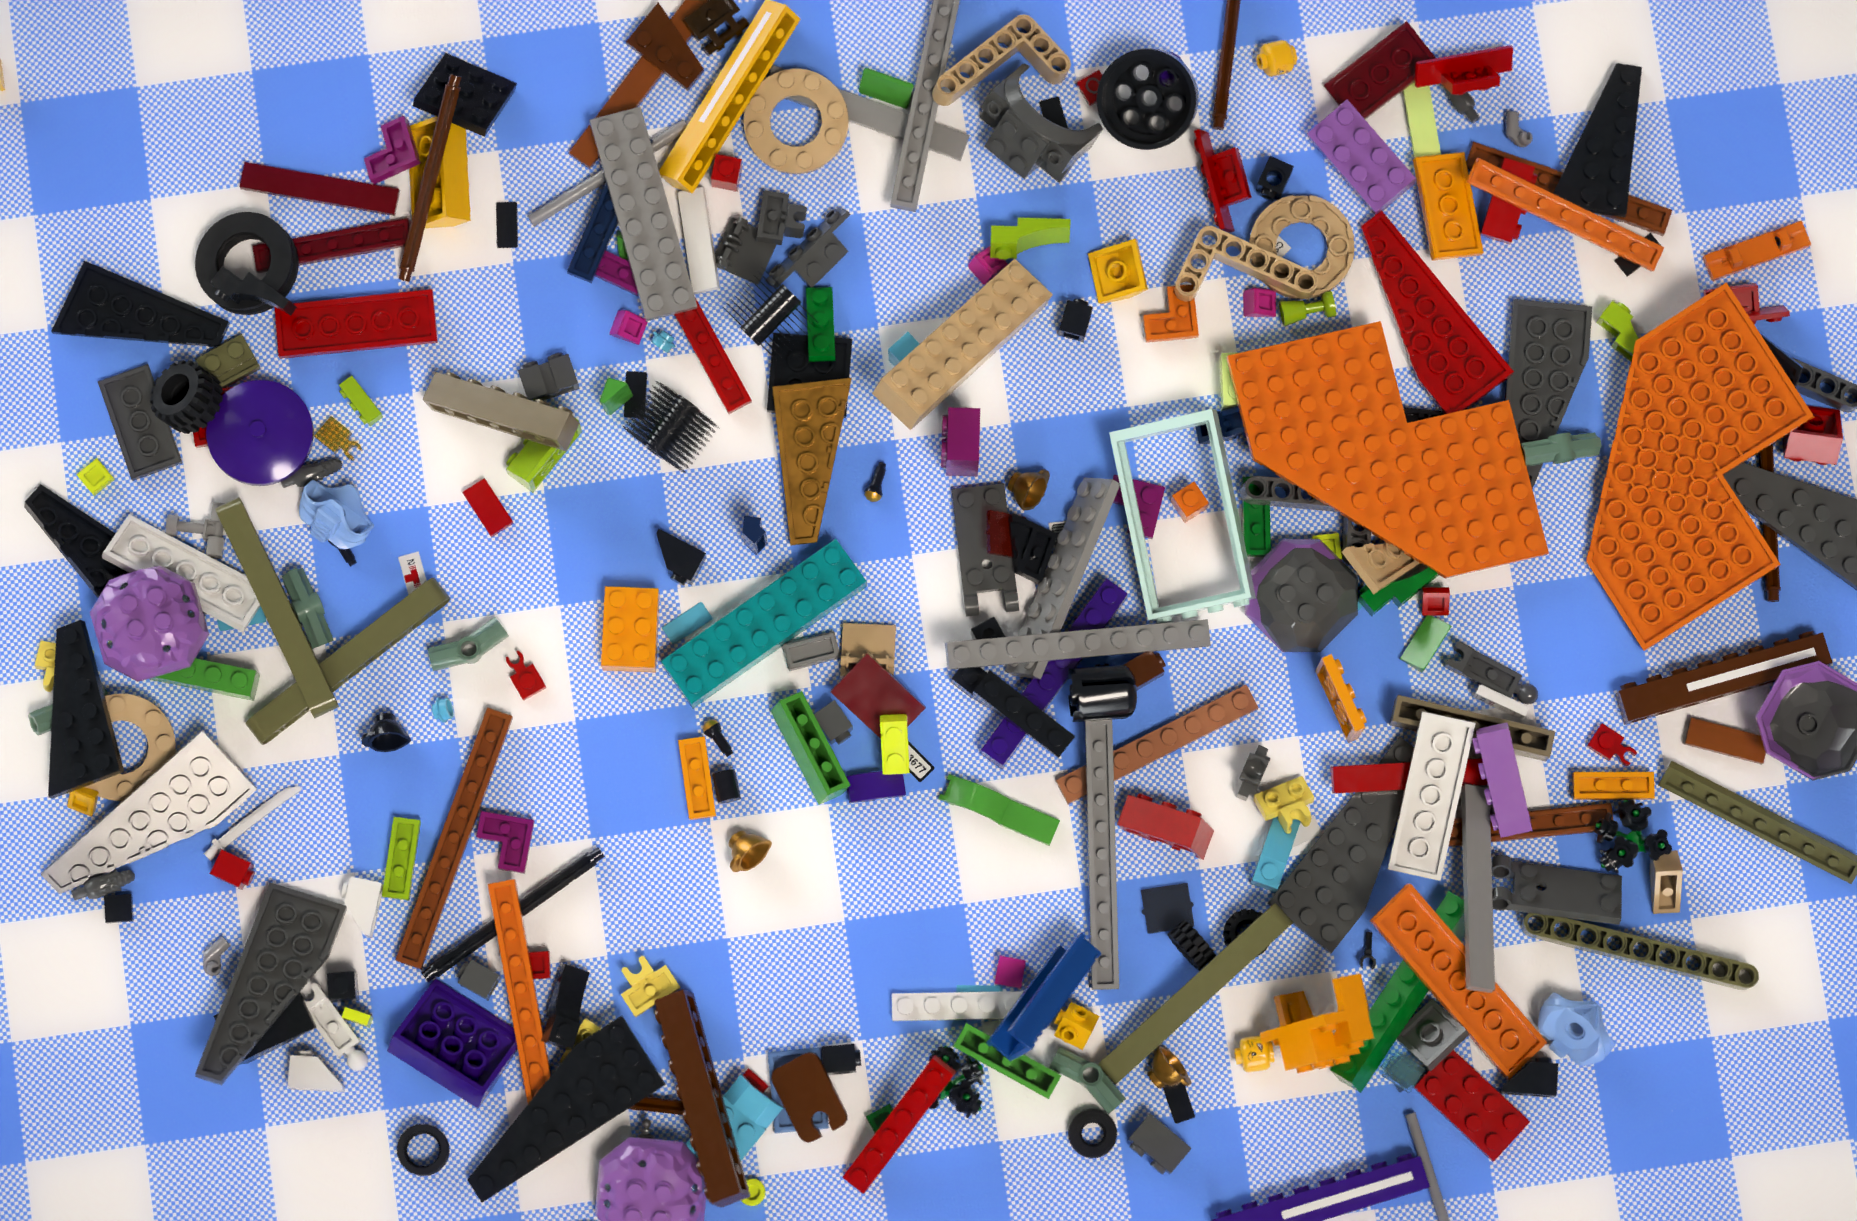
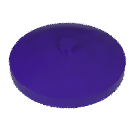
M252 380L238 384L222 395L223 400L219 403V412H216L215 418L207 423L206 439L214 461L225 474L243 484L268 486L286 480L302 467L313 445L314 426L307 406L293 390L274 381Z

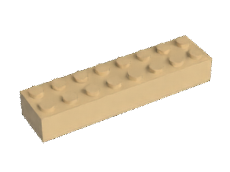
M1016 259L1012 260L879 381L872 394L911 431L1040 313L1053 294Z

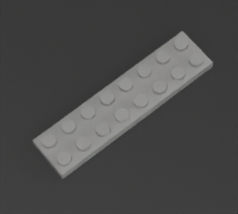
M641 107L590 119L589 123L646 322L697 309L696 299Z
M1084 477L1083 481L1079 484L1077 496L1073 505L1068 510L1063 530L1057 537V544L1053 554L1050 556L1042 582L1037 586L1038 591L1033 603L1028 608L1027 618L1017 636L1057 633L1061 631L1119 489L1120 483L1113 479ZM1048 661L1008 664L1005 672L1013 676L1041 679Z

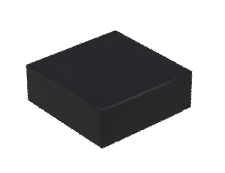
M132 894L104 896L105 923L134 922Z

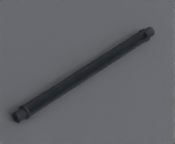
M597 847L592 852L585 853L581 858L521 899L522 917L566 887L574 879L595 867L597 862L605 857L601 850ZM494 919L459 943L455 948L445 953L433 963H430V967L421 972L427 982L436 976L440 977L444 972L459 963L460 960L497 936Z

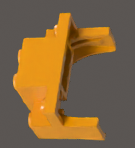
M1361 973L1332 979L1338 1006L1337 1012L1314 1017L1304 991L1274 996L1280 1027L1260 1032L1262 1043L1273 1041L1274 1046H1280L1285 1071L1296 1069L1297 1074L1312 1071L1313 1069L1332 1067L1334 1064L1350 1062V1056L1360 1054L1359 1048L1364 1046L1363 1041L1374 1038Z

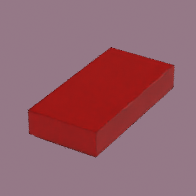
M485 478L462 492L491 538L514 524Z

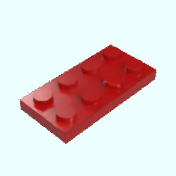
M1454 1050L1431 1072L1428 1070L1413 1086L1419 1094L1492 1162L1500 1156L1530 1123L1522 1113Z

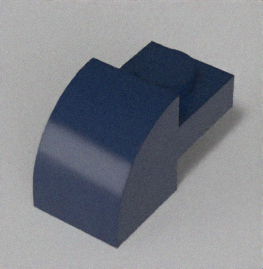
M1238 406L1224 411H1217L1223 442L1237 439L1236 436L1245 434ZM1206 424L1195 426L1198 443L1210 444Z

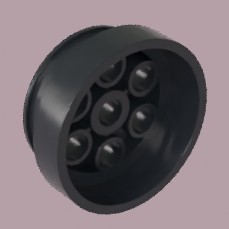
M1142 48L1120 56L1108 66L1099 82L1096 102L1098 114L1104 127L1117 141L1135 149L1151 150L1169 145L1189 129L1196 116L1199 96L1195 78L1182 60L1161 49ZM1139 65L1146 66L1149 71L1146 80H1142L1136 75V69ZM1164 71H1170L1174 75V83L1170 86L1162 82L1161 76ZM1121 85H1127L1131 89V96L1128 99L1120 97L1118 90ZM1147 90L1153 91L1156 94L1157 100L1154 105H1149L1144 100V94ZM1172 96H1177L1182 101V107L1179 111L1173 110L1169 105V100ZM1129 110H1135L1138 113L1139 120L1136 124H1131L1127 121L1126 114ZM1154 116L1163 118L1164 127L1162 130H1157L1152 126V118Z

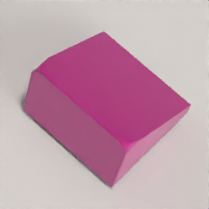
M989 246L973 257L968 264V268L982 284H986L1004 269L1008 263L999 258H990Z
M1261 288L1245 290L1243 293V315L1245 317H1276V292Z
M619 310L609 334L639 345L648 321L646 322L644 318L627 310Z
M999 956L994 984L1021 989L1026 960Z

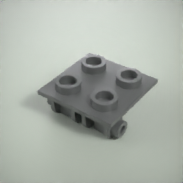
M732 217L715 252L717 268L759 285V280H761L765 272L764 269H766L777 244L756 241L758 228L747 224L748 221L744 218L739 217L735 219Z

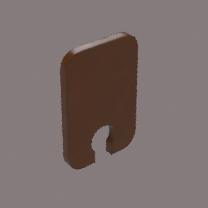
M812 1052L805 1053L773 1071L771 1076L772 1083L802 1141L810 1143L823 1137L820 1130L813 1124V1116L818 1111L827 1114L832 1131L846 1124L847 1112L817 1054Z

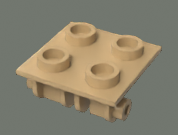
M843 623L840 676H845L867 652L894 676L896 625Z

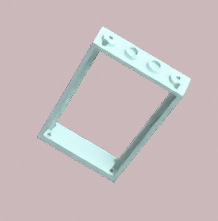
M1208 409L1109 432L1148 620L1156 621L1157 624L1170 623L1174 616L1182 615V619H1188L1198 616L1197 611L1207 609L1208 613L1223 611V606L1233 604L1234 608L1250 605L1249 600L1255 599L1256 596L1217 410ZM1206 424L1241 590L1159 608L1125 443Z

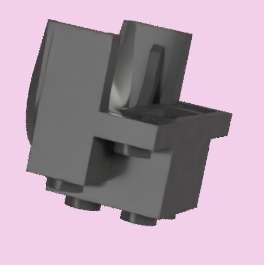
M1023 63L990 91L980 107L983 112L979 118L994 129L984 147L1023 179L1040 167L1060 183L1065 179L1074 163L1091 149L1103 128L1098 122L1085 130L1067 129L1039 114L1024 98L1019 87V78L1030 67Z

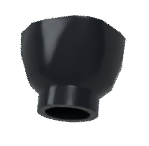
M391 713L377 715L374 718L375 723L371 727L370 732L361 737L364 746L378 752L396 751L411 742L409 735L402 725L396 721L395 715Z

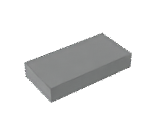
M834 631L783 644L789 672L841 658Z

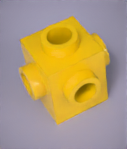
M1070 1002L1066 1011L1060 1010L1054 1024L1058 1025L1054 1036L1083 1050L1100 1016Z

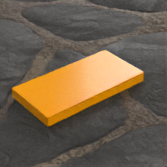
M1465 153L1415 157L1413 165L1432 261L1481 256L1484 252L1471 185L1466 183L1469 174Z

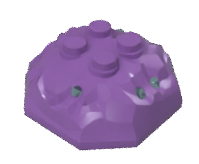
M163 566L140 569L109 580L90 611L104 664L137 682L191 667L209 636L195 583Z
M628 1137L599 1162L596 1217L600 1221H704L706 1206L704 1187L706 1185L704 1177L700 1175L697 1168L699 1159L684 1142Z

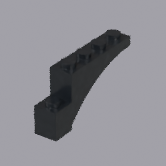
M981 667L959 669L951 678V683L967 696L1004 718L1057 758L1061 756L1075 738L1071 732L991 670L987 673Z

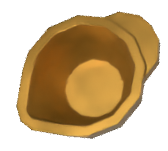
M1042 469L1039 472H1025L1023 474L1015 472L1008 483V490L1014 493V498L1023 511L1031 510L1040 503L1045 494L1050 473Z
M745 831L735 833L728 843L732 849L731 855L733 858L730 863V869L733 872H739L755 868L766 857L772 842L754 834H747Z
M1158 1046L1152 1061V1069L1147 1072L1152 1083L1159 1089H1162L1165 1085L1173 1086L1179 1083L1188 1087L1191 1084V1080L1183 1064L1170 1050Z

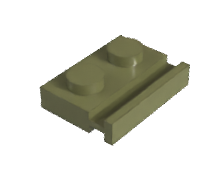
M242 334L195 359L199 366L220 381L222 389L261 369Z

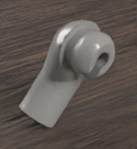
M1506 112L1507 138L1518 147H1526L1531 144L1533 140L1532 134L1523 131L1519 127V112Z
M223 936L207 948L203 954V969L210 976H216L220 973L221 954L231 947Z

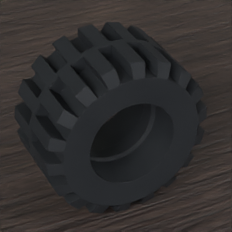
M182 360L178 364H171L168 370L165 369L161 372L162 375L160 378L157 377L155 381V387H152L151 393L153 396L150 397L151 410L157 418L180 433L198 432L199 428L204 429L208 426L207 423L215 418L216 412H219V403L223 400V396L220 395L223 392L222 386H220V381L214 375L193 361L188 360L186 362Z

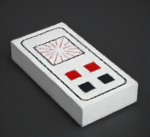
M1479 685L1473 698L1520 720L1525 717L1528 710L1527 705L1483 685Z

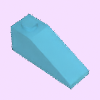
M1278 817L1273 818L1250 884L1274 893L1277 892L1300 825L1299 820H1293L1290 826L1292 829L1291 833L1287 834L1280 825Z

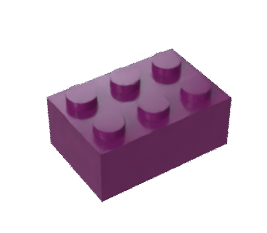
M948 407V415H943L941 468H946V476L978 477L981 408Z

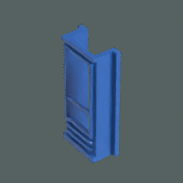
M1083 933L1077 935L1067 950L1062 946L1055 948L986 1042L987 1045L996 1048L1009 1061L1034 1048V1043L1038 1041L1037 1037L1043 1034L1042 1031L1049 1026L1096 961L1095 959L1102 954L1085 939L1086 936Z

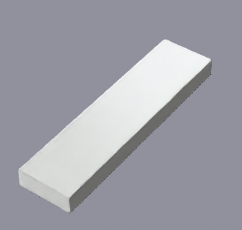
M698 187L693 194L686 191L677 192L694 294L718 290L720 285L705 188Z

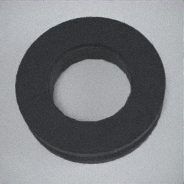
M255 212L231 214L216 222L201 239L195 257L196 276L203 291L223 309L240 315L263 313L273 308V306L249 300H241L239 304H236L230 299L226 303L214 294L217 289L210 282L224 265L225 257L232 247L241 241L249 239L260 240L265 243L270 249L271 262L269 270L261 281L284 297L291 291L299 268L298 252L290 235L270 217Z

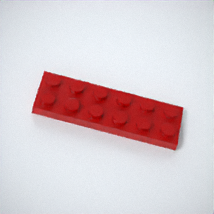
M433 289L293 303L297 308L291 316L274 307L278 355L280 359L438 343Z

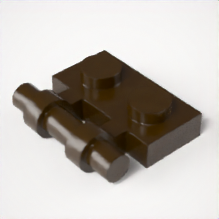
M708 0L682 20L697 42L705 36L709 39L710 43L703 47V51L707 56H710L715 51H721L725 48L724 44L734 37L738 38L741 36L743 30L750 25L744 17L737 22L733 18V15L740 11L734 0ZM725 22L728 29L718 36L714 30Z

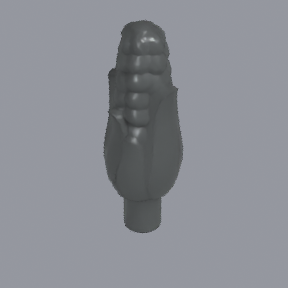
M1444 87L1446 94L1450 98L1449 100L1458 113L1461 115L1465 114L1472 124L1480 119V116L1474 109L1475 101L1468 92L1463 95H1454Z
M331 459L318 463L317 461L312 464L302 465L297 472L282 481L281 484L283 488L295 484L298 487H305L311 480H323L324 477L340 470L343 465L342 461Z
M116 869L111 873L93 877L84 882V887L72 890V896L75 901L84 897L97 899L112 892L122 891L121 887L135 880V874L131 870L118 872Z

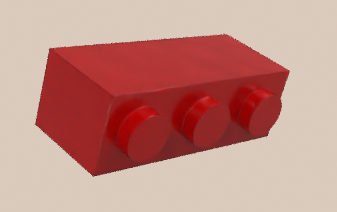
M1508 158L1503 159L1501 169L1535 185L1538 175L1533 173L1534 166ZM1492 195L1480 236L1510 245L1513 239L1518 240L1522 225L1518 224L1520 214L1525 215L1526 211Z

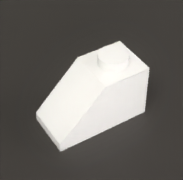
M350 876L349 883L344 882L341 898H345V905L364 935L368 938H373L382 899L383 884Z
M297 1051V1055H290L287 1088L291 1090L345 1093V1086L319 1057L313 1056L314 1052Z

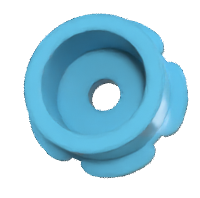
M661 330L660 333H653L655 336L651 342L666 353H669L672 347L675 348V344L672 343L675 338L664 330Z
M438 697L435 704H432V713L436 720L439 719L442 723H446L448 719L454 717V710L449 698L441 699V697Z

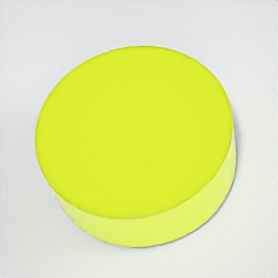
M746 1179L751 1197L741 1201L748 1206H756L765 1198V1187L757 1179Z

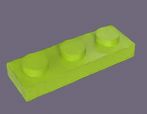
M393 817L382 891L383 898L410 901L421 826L420 820Z

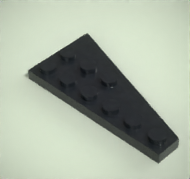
M1616 63L1553 194L1592 213L1625 218L1627 214L1642 74L1641 66Z
M84 261L51 332L58 335L218 347L221 345L230 323L213 314Z
M82 620L60 627L56 631L48 797L52 799L124 772L86 623Z

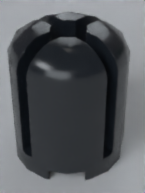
M1115 665L1069 668L1068 679H1072V684L1070 685L1068 699L1070 716H1073V722L1127 719L1132 716L1137 704V689L1134 686L1136 683L1135 676L1129 667Z

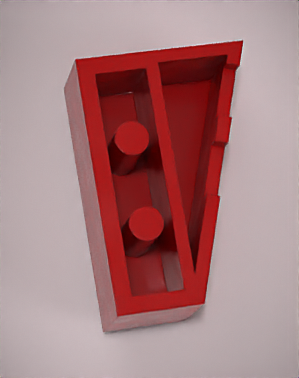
M1138 794L1137 797L1127 796L1117 823L1122 830L1153 842L1158 841L1171 845L1172 849L1177 851L1183 849L1193 852L1196 858L1204 860L1214 829L1201 818V813L1187 809L1186 813L1178 811L1176 805L1162 801L1161 805L1152 802L1153 799L1143 794Z

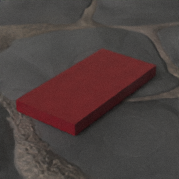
M1406 21L1325 83L1324 87L1339 106L1348 99L1366 120L1415 82L1416 62L1435 59L1436 57L1408 21Z

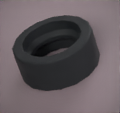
M416 1124L407 1128L400 1136L397 1144V1157L401 1165L408 1172L418 1176H430L439 1172L447 1163L450 1155L446 1136L437 1127L429 1124ZM419 1134L433 1136L439 1145L437 1159L427 1166L414 1164L407 1154L410 1140Z

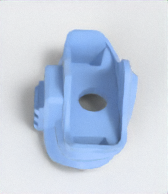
M311 480L304 487L300 500L299 516L302 521L312 527L310 534L322 543L329 540L336 547L344 550L361 545L366 541V537L369 536L370 531L374 528V524L368 519L364 511L357 488L350 484L329 488L315 480Z
M1554 992L1541 1007L1538 1029L1542 1035L1552 1041L1549 1049L1560 1058L1568 1055L1578 1065L1587 1066L1601 1062L1614 1048L1615 1042L1609 1037L1603 1023L1602 1009L1595 1001H1572Z

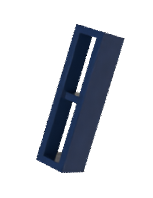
M744 516L742 529L744 545L757 555L768 544L766 531L762 528L761 518Z

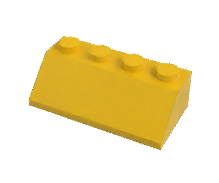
M437 116L410 125L421 164L409 169L412 217ZM451 123L425 228L454 227L471 221L467 133L465 128Z

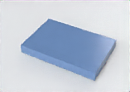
M822 1047L768 1052L771 1097L773 1101L783 1107L774 1119L775 1134L796 1132L772 1083L771 1076L773 1071L808 1052L817 1054L823 1064ZM818 1111L813 1116V1124L817 1129H829L828 1116L822 1111Z

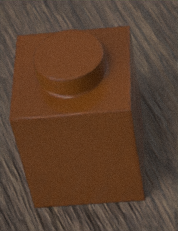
M1144 652L1123 664L1129 667L1134 674L1136 681L1134 686L1137 691L1163 676L1165 672L1163 668L1166 666L1158 652L1156 654Z

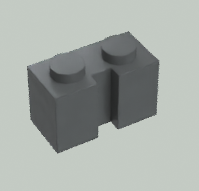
M556 353L549 356L546 363L538 365L537 361H532L522 366L523 369L518 370L528 400L535 402L536 399L544 401L580 389L569 354Z
M1151 1113L1128 1139L1132 1143L1129 1147L1140 1157L1144 1154L1153 1160L1150 1165L1162 1175L1165 1172L1170 1175L1192 1149Z

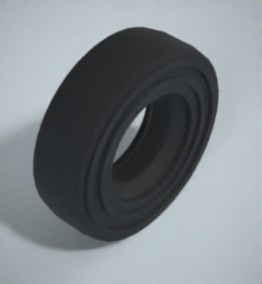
M1087 1109L1073 1118L1069 1126L1068 1137L1072 1148L1078 1154L1087 1158H1099L1106 1155L1114 1147L1117 1140V1127L1114 1120L1104 1111ZM1089 1123H1096L1103 1129V1138L1097 1144H1089L1082 1137V1130Z

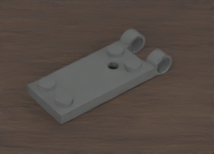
M1005 484L952 489L966 617L979 615L977 593L1003 590L1005 611H1019ZM990 560L992 567L985 569L982 567V562Z
M1496 855L1491 859L1493 877L1513 879V893L1506 887H1495L1492 889L1493 909L1620 924L1622 915V876L1514 862L1506 855ZM1537 886L1543 887L1546 890H1538Z

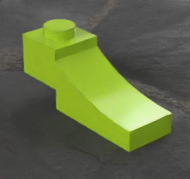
M1018 218L1017 226L991 225L990 258L1002 260L1017 259V254L1030 248L1047 244L1069 243L1070 219Z
M1612 301L1596 323L1616 337L1611 347L1631 362L1635 341L1639 339L1631 323L1634 316L1630 314L1631 311L1627 306L1620 302L1615 303Z

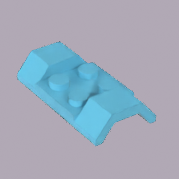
M740 1074L724 1094L723 1100L739 1157L742 1161L783 1107L769 1099L754 1087L745 1076ZM689 1139L686 1145L698 1158L697 1152L692 1148Z

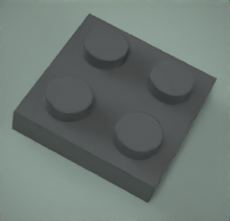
M1431 999L1408 1021L1396 1040L1431 1072L1470 1034L1437 1002Z

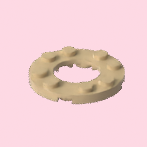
M787 69L774 73L764 79L744 112V131L753 152L770 168L787 174H806L822 168L840 152L846 141L849 129L847 106L837 87L821 74L806 69ZM790 96L809 98L817 105L821 112L822 125L820 131L813 141L804 146L792 147L785 145L775 137L771 130L770 119L773 109L779 102Z
M1312 195L1286 196L1270 204L1259 215L1253 225L1249 243L1277 255V237L1289 225L1307 223L1319 229L1326 238L1328 249L1322 264L1312 270L1318 278V284L1315 293L1307 299L1322 296L1326 291L1333 290L1347 275L1354 258L1353 231L1344 214L1329 201ZM1258 257L1251 259L1254 267L1258 268L1264 265L1262 259ZM1282 268L1274 270V274L1278 278L1282 279L1288 276L1287 271ZM1301 279L1298 281L1302 289L1306 290L1312 287L1309 280ZM1263 282L1271 290L1282 296L1302 299Z
M119 693L105 696L111 722L121 720L137 725L146 735L149 747L146 759L133 772L117 774L85 786V788L98 791L99 797L114 801H122L176 752L174 732L165 714L155 704L142 697Z

